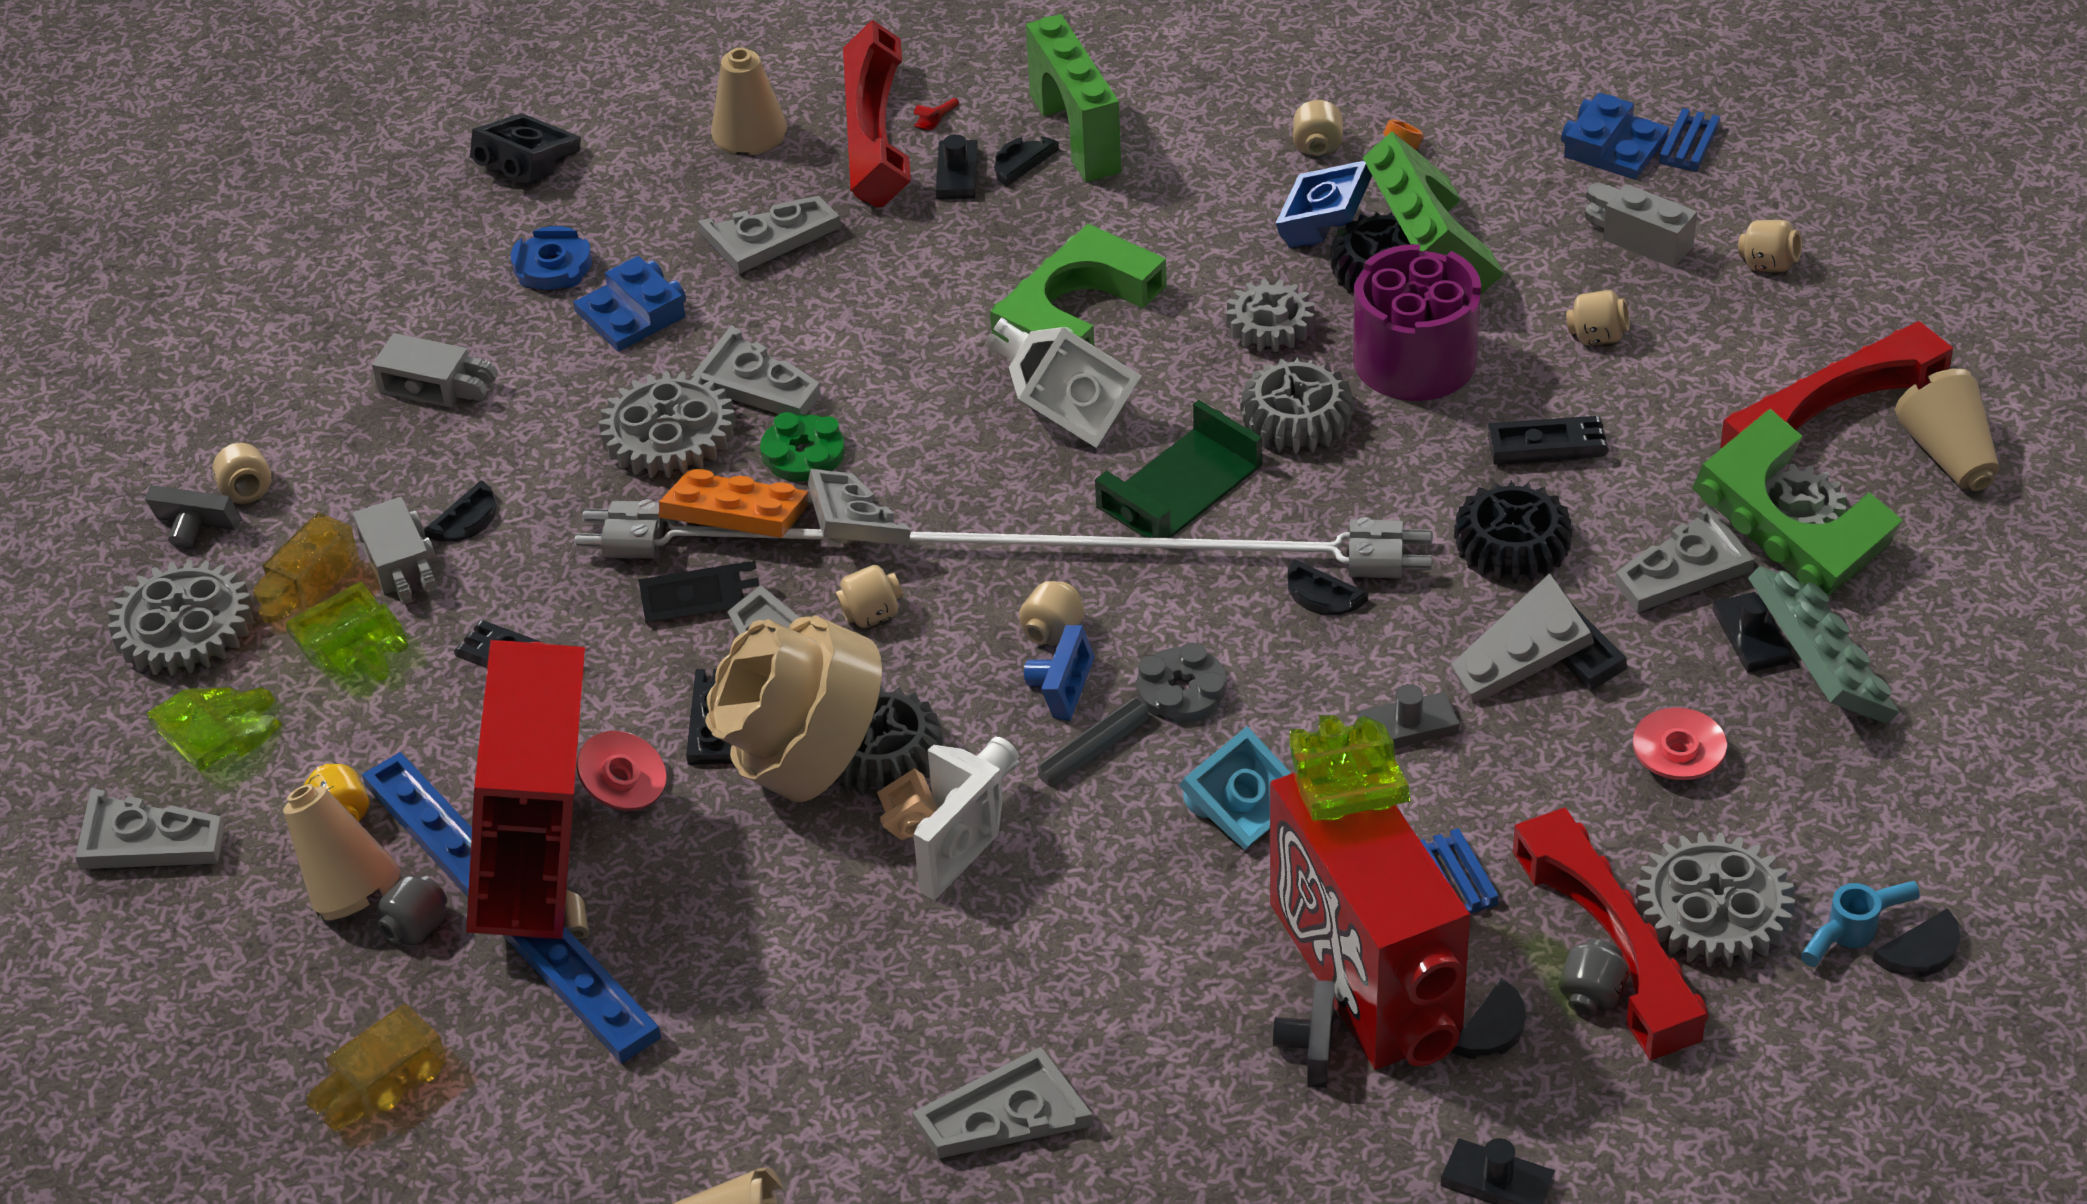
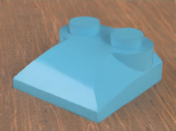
M1246 726L1189 773L1179 786L1183 790L1184 802L1191 812L1203 818H1210L1246 850L1270 830V781L1289 775L1291 772Z

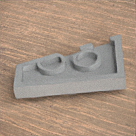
M810 469L808 487L823 537H828L837 543H851L853 540L909 545L911 529L905 523H897L896 525L893 522L894 513L887 506H876L873 503L874 494L855 475L845 472Z
M1707 504L1699 510L1698 517L1688 525L1682 523L1673 529L1671 537L1660 546L1649 547L1616 572L1615 585L1638 613L1752 572L1755 558L1713 507Z

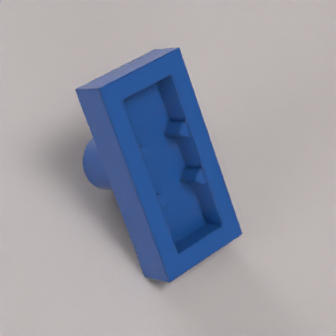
M1083 625L1065 626L1053 659L1027 660L1024 666L1026 685L1029 687L1042 686L1041 691L1051 715L1056 719L1071 721L1095 658Z

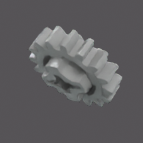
M1262 279L1261 285L1256 287L1249 282L1246 283V292L1235 290L1234 299L1227 300L1226 328L1231 329V337L1233 339L1242 337V346L1246 347L1255 343L1257 344V351L1260 352L1265 346H1271L1274 352H1279V345L1281 344L1294 348L1295 338L1305 341L1307 339V331H1313L1314 302H1309L1308 292L1298 294L1297 284L1286 288L1284 287L1283 280L1279 279L1275 285H1269L1266 279Z
M1790 464L1789 471L1783 472L1781 469L1765 482L1766 491L1772 503L1782 513L1794 520L1808 524H1824L1838 519L1846 511L1847 495L1840 492L1841 483L1839 481L1829 483L1830 473L1823 472L1819 475L1813 474V466L1809 465L1805 471H1798L1795 464Z

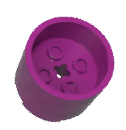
M1420 244L1402 245L1386 249L1375 254L1364 263V270L1360 273L1356 283H1354L1353 365L1356 373L1367 386L1395 399L1424 401L1447 396L1459 390L1471 379L1477 365L1481 281L1475 268L1466 259L1452 251L1447 256L1434 252L1420 251Z

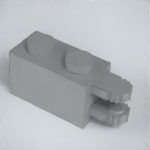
M1595 182L1587 187L1586 199L1591 204L1586 205L1584 218H1586V221L1593 222L1595 225L1604 228L1603 240L1672 268H1675L1694 246L1697 211L1625 184L1621 190L1610 185H1604V183L1601 184L1600 182Z
M396 333L392 334L372 364L379 393L450 408L454 406L458 398L474 399V401L482 400L488 389L485 384L494 383L499 372L491 362L469 357L467 348Z
M398 497L352 513L359 541L384 595L396 591L401 603L404 605L412 602V591L410 588L412 585L421 583L424 591L429 596L438 593L430 566L431 563L437 562L436 555L429 537L424 539L420 537L424 535V531L416 510L409 512L402 497Z

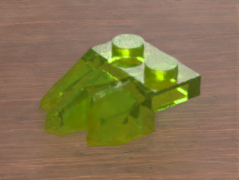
M362 581L286 621V631L312 665L345 677H349L353 673V669L358 666L375 681L387 679L390 670L383 653H400L408 649L409 646L400 622L385 603L379 605Z
M232 687L184 689L147 712L150 725L199 772H202L233 751L240 757H243L263 744L282 725L275 717L262 715L276 701L272 692L263 687L244 692Z
M1319 715V730L1314 733H1309L1304 729H1290L1289 746L1300 795L1313 821L1321 819L1335 820L1346 814L1371 809L1385 810L1396 804L1410 802L1409 784L1395 760L1394 742L1383 723L1362 716L1357 718L1354 725L1346 727L1336 715Z

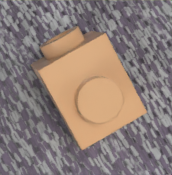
M915 768L877 792L885 814L880 817L882 826L900 840L914 837L913 834L918 824L924 818L930 817L938 809L924 775Z

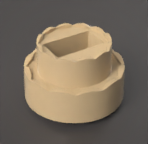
M816 615L795 619L789 628L769 619L754 621L750 624L748 631L741 633L734 639L730 654L722 659L717 667L715 674L716 683L707 695L709 713L706 716V725L713 736L732 745L730 757L741 776L793 802L811 800L835 782L848 766L865 737L874 715L881 686L882 663L879 650L871 639Z

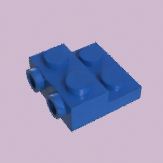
M1598 92L1593 100H1583L1576 122L1569 120L1565 124L1561 135V142L1565 143L1564 157L1636 180L1668 137L1669 127L1649 119L1633 116L1634 103Z
M1359 161L1298 175L1276 221L1278 233L1285 240L1289 248L1302 245H1316L1324 241L1330 226L1339 227L1352 222L1372 178L1366 163Z
M636 256L606 271L607 285L573 301L575 312L618 352L685 318L683 302L686 301V295L682 286L676 280L668 283L664 279L663 272L657 262L651 260L646 263L640 256Z

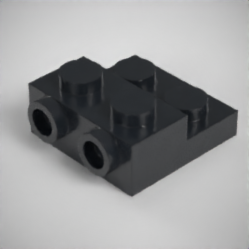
M520 113L472 129L470 158L479 166H485L493 171H503L508 178H514L521 183L531 184L537 182L540 178L554 174L555 161L562 160L564 156L579 152L581 137Z

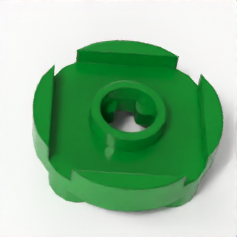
M784 412L774 418V425L769 427L761 438L760 450L764 465L766 464L775 476L788 481H808L810 469L826 471L830 469V471H833L840 465L845 454L844 437L839 429V423L837 419L830 416L795 415L791 412ZM809 444L810 446L805 447L802 452L796 451L797 445Z

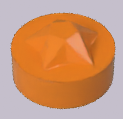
M1396 119L1389 120L1383 132L1384 136L1394 132L1413 149H1418L1424 138L1423 133L1419 129Z

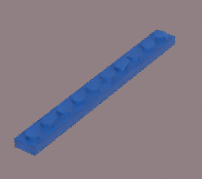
M401 752L364 772L362 777L365 787L468 897L472 827ZM565 926L563 929V939L503 935L621 1064L661 1039L659 1026Z

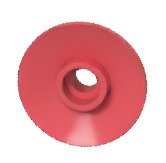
M1673 707L1650 713L1639 722L1633 735V749L1638 760L1651 772L1674 780H1693L1712 773L1721 765L1726 755L1727 741L1721 727L1709 716L1696 710Z
M623 731L598 733L584 743L577 757V774L584 789L595 800L613 809L635 811L646 808L659 798L666 784V768L659 753L647 741L631 733Z

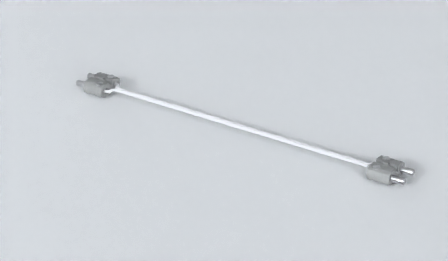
M646 499L642 501H612L609 509L585 508L582 514L583 522L604 524L602 534L577 533L574 543L576 548L602 549L603 557L656 559L660 545L668 543L673 536L778 537L719 527L677 526L674 520L659 518V502ZM1367 517L1350 519V532L1340 534L1335 542L911 532L909 542L1330 552L1335 554L1339 562L1349 564L1348 577L1401 578L1402 570H1431L1433 567L1431 555H1402V544L1431 545L1433 541L1431 530L1403 529V521L1371 520ZM668 522L671 531L667 532L663 537L665 524ZM789 529L782 537L789 539L830 540L828 537H823L821 529ZM1344 539H1350L1349 557L1342 556L1341 551L1337 548Z

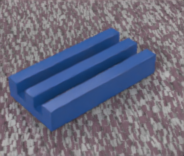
M1682 108L1660 153L1659 164L1697 172L1719 127L1720 116L1712 115L1711 119L1707 120L1704 119V112L1697 111L1695 117L1689 116L1690 109ZM1686 124H1690L1691 126L1676 157L1671 158ZM1700 127L1706 128L1691 161H1685Z
M1459 828L1451 830L1450 837L1444 838L1442 833L1433 836V842L1429 844L1426 843L1425 839L1420 840L1445 876L1433 853L1439 852L1468 902L1464 906L1470 914L1498 905L1499 896ZM1450 848H1455L1483 899H1479Z

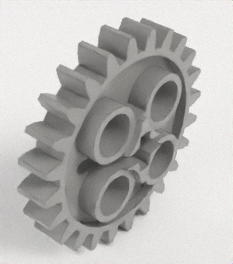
M666 371L661 380H656L651 374L647 375V383L645 384L632 380L633 389L631 391L619 388V399L608 398L609 408L601 409L602 420L599 421V429L603 449L608 450L610 460L618 459L621 469L632 465V471L635 475L644 468L648 469L649 478H653L658 470H664L667 478L671 477L673 469H679L685 474L688 471V466L692 464L699 469H703L704 458L716 461L718 459L716 450L727 451V440L734 439L733 428L736 427L732 400L726 399L724 388L716 390L715 381L711 380L702 384V378L699 374L691 380H686V374L682 371L676 379H671L669 372Z
M187 560L184 567L177 569L174 562H170L168 571L163 573L154 567L152 568L153 577L150 579L138 575L136 579L139 586L137 588L124 586L123 590L126 598H115L113 601L116 610L109 611L108 613L111 620L108 628L116 652L122 653L124 661L126 663L134 661L139 671L150 665L153 675H157L163 667H168L170 676H174L178 668L185 666L189 674L193 673L195 664L199 662L209 668L211 667L210 658L213 656L226 659L227 656L224 648L238 649L240 645L237 637L248 636L247 624H251L254 621L251 613L254 608L246 583L244 581L239 582L236 572L227 574L224 565H220L212 570L207 560L199 568H194L192 560Z
M1699 832L1697 843L1692 844L1686 837L1679 836L1678 849L1668 843H1664L1662 855L1651 853L1648 866L1641 867L1640 879L1637 881L1636 911L1639 915H1643L1645 924L1650 923L1654 927L1660 942L1669 940L1668 953L1671 955L1682 948L1687 950L1686 962L1689 963L1699 954L1704 956L1707 967L1712 966L1715 957H1722L1725 965L1732 967L1733 956L1739 955L1743 961L1749 964L1752 960L1753 950L1763 956H1767L1770 943L1780 945L1783 932H1789L1795 899L1792 898L1793 883L1786 882V868L1774 869L1776 861L1774 855L1761 859L1759 857L1761 846L1758 844L1748 850L1742 848L1743 837H1738L1732 844L1725 843L1723 833L1719 832L1715 842H1708L1703 832Z

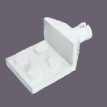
M1001 317L993 330L1008 338L1009 342L1007 343L995 334H990L984 346L993 349L1011 362L1009 370L1018 399L1097 448L1142 376L1080 338L1068 327L1031 331L1028 334L1009 324L1006 319Z
M1001 737L992 738L977 756L960 748L933 745L928 749L932 796L938 809L930 817L924 818L918 824L913 834L920 893L934 901L998 836L1003 800L1001 781L1020 763L1017 760L1019 758L1017 750L1007 740Z

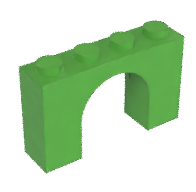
M1062 14L1047 16L1041 20L1026 23L1030 96L1043 116L1064 110L1067 111L1070 128L1071 161L1086 183L1121 173L1119 101Z
M1394 132L1389 133L1363 157L1410 244H1420V251L1434 252L1446 256L1452 251L1466 259L1479 275L1481 294L1504 275L1492 251L1464 229L1448 213L1461 201V198L1446 174Z
M1087 224L1076 235L1071 236L1056 253L1046 258L1042 265L1027 279H1023L1007 297L995 304L990 311L992 334H995L1007 343L1009 342L1008 338L993 330L1002 317L1009 324L1028 334L1031 331L1068 327L1074 331V334L1095 346L1094 325L1056 308L1051 303L1061 295L1071 291L1096 289L1108 292L1144 308L1167 287L1166 258L1091 224Z
M1769 409L1702 464L1692 489L1699 494L1706 504L1718 510L1732 522L1733 526L1740 533L1746 534L1766 552L1770 559L1781 564L1799 582L1806 585L1809 582L1814 583L1829 597L1891 544L1903 520L1870 492L1841 517L1829 523H1803L1782 513L1770 500L1765 482L1792 460L1803 436Z

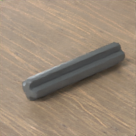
M1132 698L1039 763L1037 766L1038 777L1050 787L1057 785L1148 721V707L1138 698Z

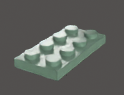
M1759 566L1748 579L1829 702L1882 723L1891 721L1899 713V710L1889 697L1892 694L1891 689L1881 678L1874 675L1868 666L1870 663L1868 655L1860 647L1853 644L1847 635L1849 632L1847 624L1839 616L1832 613L1826 604L1829 601L1826 593L1814 583L1809 582L1806 585L1796 581L1785 571L1777 573Z

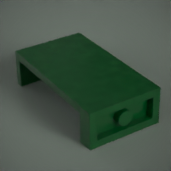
M1197 400L1193 403V429L1125 482L1107 470L1095 479L1096 508L1144 538H1172L1262 466V437L1253 430L1245 428L1225 416L1221 411L1213 409L1202 401Z

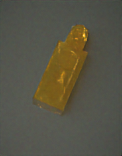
M317 512L262 565L265 576L259 580V584H255L253 594L259 604L261 603L258 612L264 623L275 624L277 621L280 622L279 620L283 619V616H287L293 609L306 614L360 560L352 527Z
M406 1003L402 1004L325 1058L330 1076L310 1090L305 1104L317 1114L319 1112L322 1113L328 1108L323 1122L335 1132L345 1128L347 1124L350 1125L362 1115L369 1119L380 1110L386 1111L393 1108L404 1093L420 1082L432 1080L440 1072L441 1067L447 1063L440 1035Z

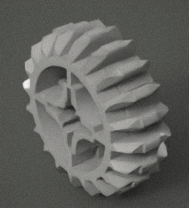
M1298 357L1294 362L1287 363L1280 358L1278 365L1274 366L1265 363L1263 371H1253L1252 378L1245 381L1242 398L1240 399V412H1242L1244 427L1253 430L1262 437L1264 448L1276 443L1279 453L1286 446H1290L1297 455L1301 447L1307 446V449L1314 453L1317 443L1329 448L1332 439L1341 440L1344 430H1349L1352 413L1354 412V400L1352 399V390L1349 382L1344 381L1342 372H1332L1330 364L1317 366L1315 359L1306 363L1300 362Z

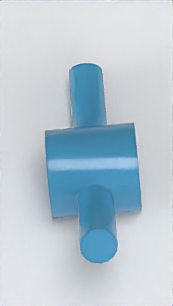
M1910 881L1878 891L1859 883H1848L1839 887L1833 895L1829 921L1816 931L1801 954L1802 961L1808 966L1816 967L1833 942L1848 948H1862L1869 945L1875 939L1882 910L1920 898L1916 882Z

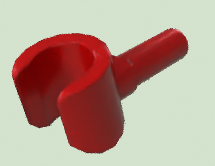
M952 98L935 108L917 105L914 109V114L920 117L917 123L914 124V127L929 131L933 130L939 124L940 118L959 105L958 99Z

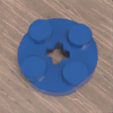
M542 227L533 231V238L528 239L524 243L523 239L520 238L514 244L511 250L513 272L521 286L526 288L552 290L577 286L581 282L582 277L587 274L592 264L588 240L586 238L584 240L579 238L577 231L569 227ZM550 256H557V258L550 259Z

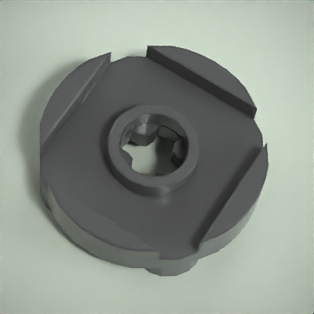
M1192 642L1182 647L1162 650L1152 656L1144 657L1139 662V673L1136 680L1137 696L1143 704H1146L1149 709L1148 712L1156 717L1159 714L1163 717L1172 718V722L1180 723L1201 720L1217 710L1220 701L1226 694L1227 678L1223 666L1215 657L1207 654L1206 648L1199 643ZM1176 680L1190 681L1189 688L1184 690L1179 685H1172Z

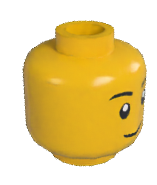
M334 763L321 765L313 770L304 785L312 784L313 787H325L358 822L368 812L370 805L368 794L358 773L350 766Z

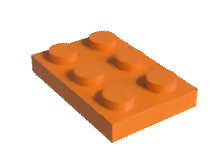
M695 469L687 471L659 501V518L782 538L806 509L808 491L795 489L789 483L778 482L769 485L754 482L752 478L747 476L727 478L714 476L713 472L709 470Z

